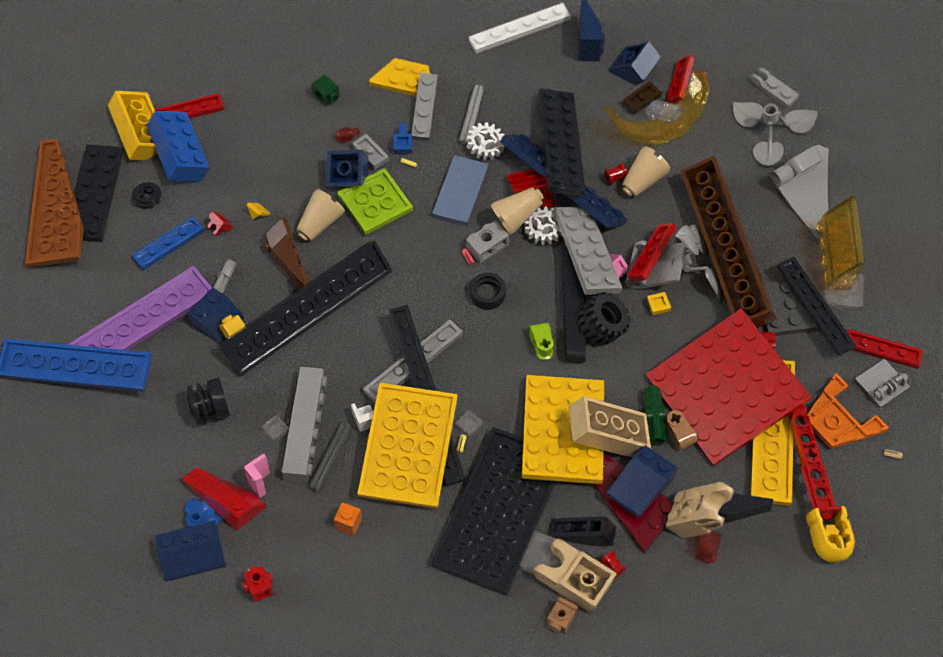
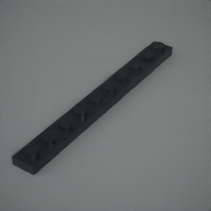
M408 304L389 309L414 388L436 391ZM452 436L450 437L443 477L446 487L466 481Z

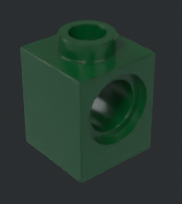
M326 74L311 83L313 95L326 107L331 103H335L340 98L339 87Z

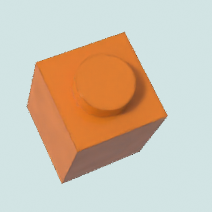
M342 502L334 518L335 529L354 536L362 520L361 509Z

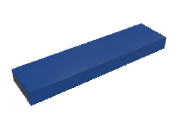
M192 216L132 254V258L143 271L205 232L204 228Z

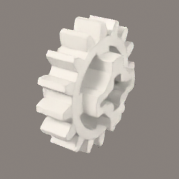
M487 122L485 126H482L481 123H478L477 127L472 126L466 138V143H468L467 149H472L471 154L476 153L477 158L483 156L484 160L487 157L493 160L494 155L499 157L500 152H503L505 147L500 142L502 137L505 136L504 134H499L501 129H494V124L489 127Z
M539 207L537 212H534L524 222L525 234H529V239L535 238L534 243L541 241V244L544 245L545 241L551 244L552 240L558 241V236L562 237L554 214V208L548 211L547 207H544V210H541Z

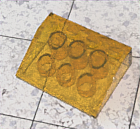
M850 196L825 212L817 224L818 232H821L819 245L820 249H823L824 282L827 283L828 290H850L865 265L855 196Z

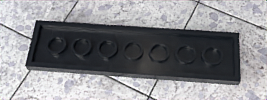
M539 88L538 101L548 192L584 197L586 189L574 93Z

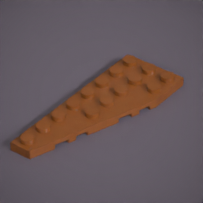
M57 138L40 141L25 265L28 268L81 260L84 228L62 148Z

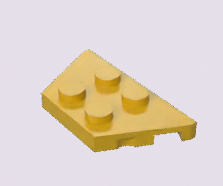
M394 58L369 80V86L417 97L420 73L430 74L429 66Z

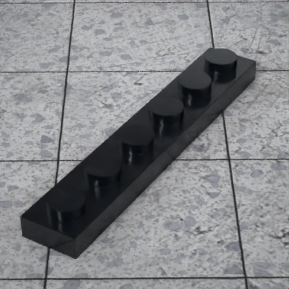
M792 257L778 263V270L837 356L855 349L856 344L796 258Z

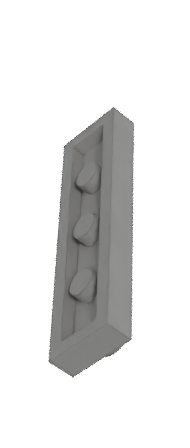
M420 73L412 139L426 141L430 139L438 74Z

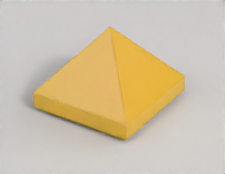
M247 203L252 219L266 217L271 214L259 203Z

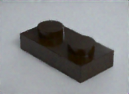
M649 81L624 98L623 104L635 115L661 97L662 92Z

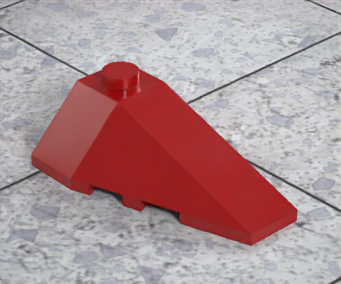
M198 467L182 478V481L236 531L267 507L253 492Z

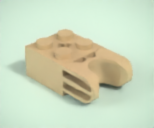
M717 482L679 491L674 498V504L668 515L666 527L683 539L708 534L710 530L721 528L725 518L720 517L718 511L724 503L731 500L734 490L723 482Z
M555 539L551 544V551L560 559L562 565L558 568H551L540 564L535 567L533 574L538 580L592 614L613 583L617 573L586 553L579 552L560 539Z

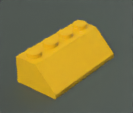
M115 91L108 107L129 160H147L157 155V150L146 126L155 111L148 93Z

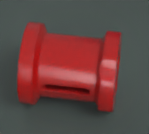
M622 163L610 170H604V176L610 185L614 184V181L622 178L625 179L628 174Z
M614 551L609 552L600 559L601 564L617 573L615 578L626 570V567L621 565L616 558Z

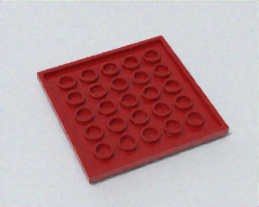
M742 309L726 318L646 374L652 385L660 387L661 397L670 409L683 413L698 437L697 445L713 466L811 400L810 394Z

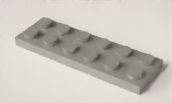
M556 207L554 214L584 294L589 295L607 292V294L621 293V283L595 218L582 207Z

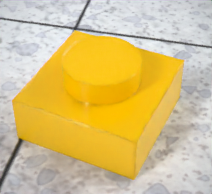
M665 292L647 296V303L652 316L671 311V306Z

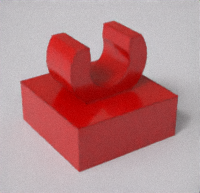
M213 211L208 216L212 221L207 227L213 230L216 226L213 234L217 236L223 230L229 232L233 228V225L222 214Z

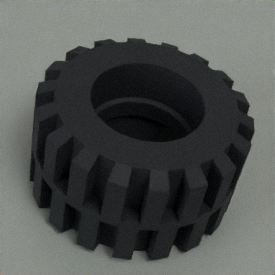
M597 293L579 308L578 324L581 325V331L585 332V336L590 338L592 342H597L599 345H608L627 332L628 327H630L628 322L630 321L629 311L625 308V304L620 301V298L614 297L612 293Z

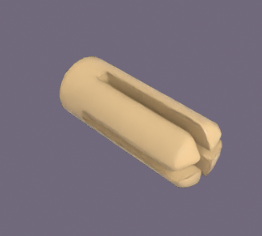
M885 449L884 456L902 459L903 453Z

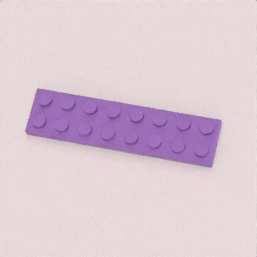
M192 266L68 345L130 350L190 312L212 287L199 271Z

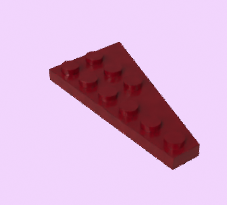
M603 453L602 484L592 483V485L600 492L603 500L618 520L623 523L629 531V535L632 539H635L644 554L665 529L668 515L672 510L674 502L660 494L639 518L606 495L625 468Z

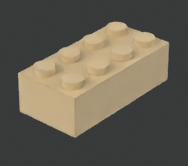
M586 396L581 397L569 406L573 442L631 458L644 445L651 449L645 413Z

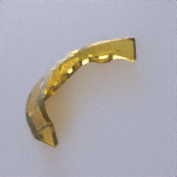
M694 70L684 99L670 112L651 121H629L617 116L616 110L613 107L605 106L603 109L617 129L628 138L645 144L658 145L668 143L672 139H678L686 134L695 121L701 117L706 98L710 92L708 78L705 71Z

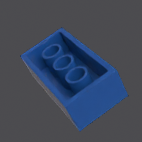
M154 111L146 126L168 180L202 181L210 167L187 112Z

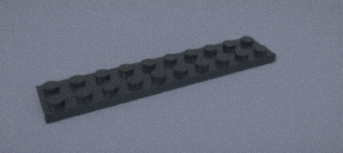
M371 239L219 343V346L237 375L241 377L393 271L376 241Z

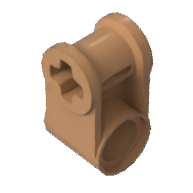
M678 410L669 412L665 429L672 438L676 448L681 451L698 442L694 429L689 425L683 413Z

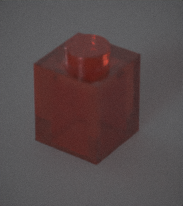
M710 531L708 534L700 535L695 559L705 564L715 563L722 533Z

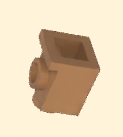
M559 597L547 618L549 628L554 632L565 634L577 615L578 606ZM558 613L564 615V617H559Z

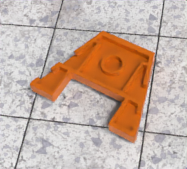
M837 373L834 374L819 399H817L807 414L813 431L830 449L887 432L889 427L877 415L863 425H860L835 399V397L848 388V384Z

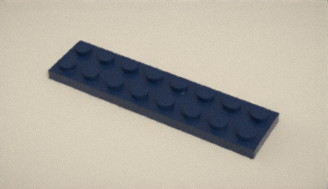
M512 134L502 137L500 141L502 144L546 178L542 147L530 142V138L524 134ZM585 185L586 192L584 197L566 194L607 228L623 226L628 220L623 216L624 213L621 210L609 205L610 202L605 198L599 197L596 194L597 192L591 187Z

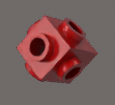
M263 566L252 567L246 573H243L245 581L242 582L246 594L251 593L254 602L274 595L271 583H273L272 576L269 571L265 572Z

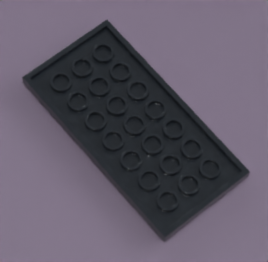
M495 427L492 428L431 562V567L506 596L510 591L556 481L522 478V437Z

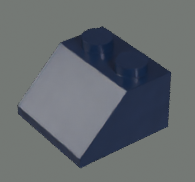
M649 41L626 46L608 71L630 83L643 82L648 78L649 72L656 67L661 57Z
M363 149L327 151L326 187L363 186L368 175L369 155Z
M213 287L188 313L191 326L218 344L226 339L218 327L222 324L221 320L231 314L232 317L239 315L241 320L244 319V315L231 300Z

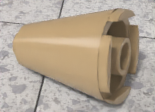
M646 146L640 150L621 185L623 188L622 192L626 196L636 197L670 172L671 168L667 161L661 155L659 157L654 155L655 150Z
M532 187L495 201L491 204V207L501 220L502 225L511 235L543 204L542 199L544 196L539 189L535 190Z
M315 190L296 229L298 232L297 236L305 242L307 240L312 241L345 212L344 208L337 201H332L331 196L324 191Z

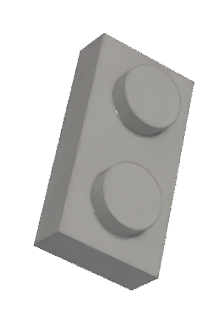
M367 134L352 143V147L355 150L363 149L369 155V165L374 170L389 161V156Z

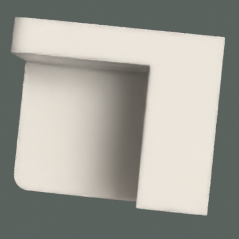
M355 403L351 404L352 414L359 431L362 432L370 429L374 413L371 406L367 405L357 409Z

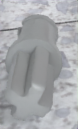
M226 260L223 269L217 274L218 279L213 288L221 293L224 292L227 284L232 280L231 276L237 267L234 261Z

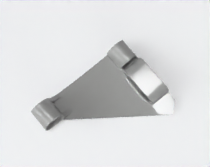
M816 145L772 171L771 178L804 225L820 242L827 244L841 235L838 226L832 221L829 222L828 215L829 149Z

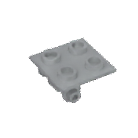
M885 359L855 378L880 407L910 388L906 383L908 379L907 374L897 373Z

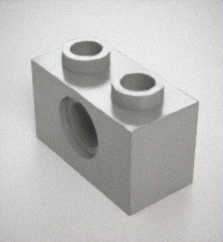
M496 220L492 223H487L480 231L470 234L466 239V249H468L469 253L479 264L509 245V234Z

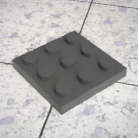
M787 281L764 283L777 320L765 325L766 332H774L775 336L820 330Z

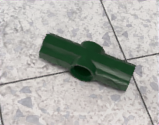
M650 385L643 389L644 413L647 417L650 444L659 446L667 441L665 429L666 412L665 407L662 406L660 387Z

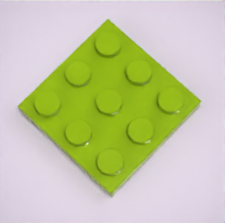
M385 168L366 177L363 186H350L337 192L338 197L365 235L413 211V206Z

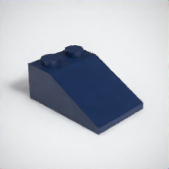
M581 0L578 61L599 62L600 55L604 53L605 33H602V25L587 0Z
M644 445L632 458L606 495L639 518L671 484L678 467Z

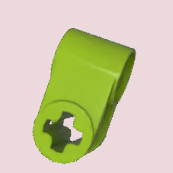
M549 323L529 326L530 338L534 345L536 356L543 361L551 359L554 341Z

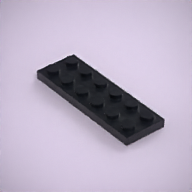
M86 145L75 190V199L84 228L83 241L103 242L123 156L122 147Z

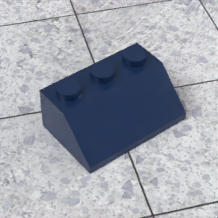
M215 521L154 535L165 582L226 567Z

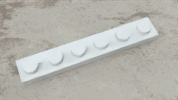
M561 3L469 36V42L475 53H479L570 20V14L564 4Z

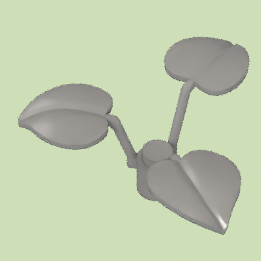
M734 102L733 104L734 117L739 125L751 128L757 124V121L762 122L763 118L765 123L769 125V141L759 142L753 148L755 160L763 166L777 164L784 154L781 143H772V125L777 123L778 117L786 127L790 126L791 132L804 134L813 128L818 112L813 110H795L789 112L784 119L781 112H778V107L774 104H768L764 109L760 104L753 102Z
M686 225L681 227L675 237L680 239L688 248L685 252L682 271L685 270L687 273L689 271L704 270L709 283L718 297V301L721 300L723 289L717 272L707 266L690 268L692 261L689 255H698L699 249L702 254L708 252L704 236L695 225H691L690 228Z

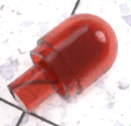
M344 127L337 130L335 133L336 140L340 143L351 141V139H354L353 136L360 134L359 127L353 129Z

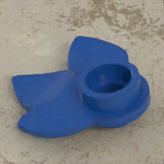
M191 498L185 505V512L187 514L185 522L188 527L215 521L216 525H218L222 521V518L215 514L216 511L203 500L199 502L197 499Z

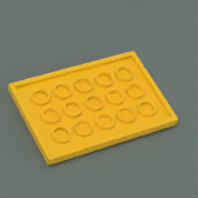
M526 376L522 460L523 479L602 484L603 450L573 442L569 406L583 396L604 402V380Z
M379 383L358 497L438 509L458 394Z

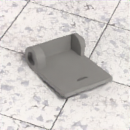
M642 240L634 244L627 275L646 246L647 241ZM683 242L667 245L646 280L630 281L627 276L626 285L632 289H642L678 282L687 247Z

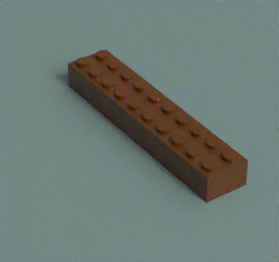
M712 156L680 170L731 314L742 309L756 328L777 320L719 162L715 156Z

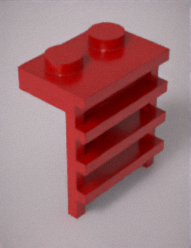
M535 169L506 174L514 194L533 187L535 190L539 189L544 196L540 209L554 206L553 193L548 192L547 179Z

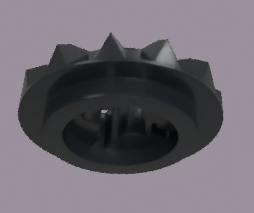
M152 182L139 184L132 193L134 203L138 207L142 206L145 209L160 203V198L162 197L160 187ZM144 192H146V194L150 195V199H147V198L144 196V195H145Z

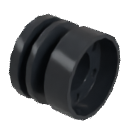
M220 377L207 380V390H203L200 383H196L198 388L196 393H194L192 385L187 386V401L191 415L196 420L197 425L203 424L201 415L204 414L207 423L210 422L211 412H214L218 420L230 416Z

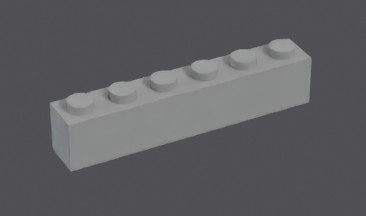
M300 367L282 468L283 481L307 483L308 476H312L313 464H311V458H315L316 454L314 440H318L319 436L317 422H321L322 411L319 410L320 405H324L325 394L322 392L323 388L327 387L328 380L327 376L324 375V369Z

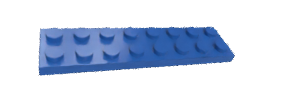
M5 339L0 355V377L144 392L153 355L150 352Z

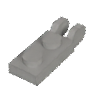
M762 67L757 71L758 75L753 74L750 77L753 84L786 109L799 98L797 92L773 75H770L769 71Z

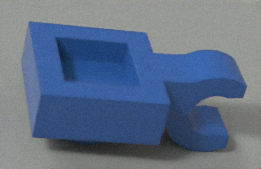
M399 123V134H394V153H412V134H407L406 123Z

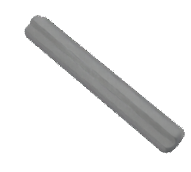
M481 85L473 87L460 136V143L462 145H468L466 143L467 134L475 124L483 94V86Z

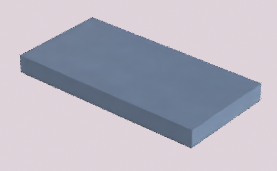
M454 155L432 212V217L468 226L489 164Z

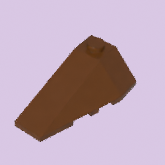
M285 217L281 218L266 233L267 241L264 242L267 253L271 252L277 264L301 288L309 281L303 265H300L299 253L295 249L293 236Z

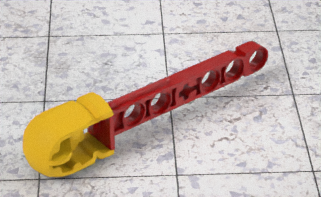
M806 404L789 414L788 417H790L789 423L812 506V511L806 515V521L810 527L809 531L816 553L827 562L838 563L848 559L852 554L855 545L850 521L847 519L848 514L845 506H836L811 421L806 413ZM795 418L802 419L805 425H798ZM800 436H806L810 443L802 442ZM810 472H817L820 476V479H814L810 475ZM815 490H822L825 497L817 496ZM834 519V525H826L824 528L823 520Z

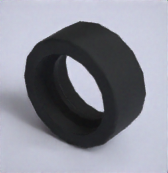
M485 272L477 275L472 280L470 298L478 308L492 310L504 302L506 284L499 275ZM483 284H492L499 288V294L493 298H483L477 294V288Z

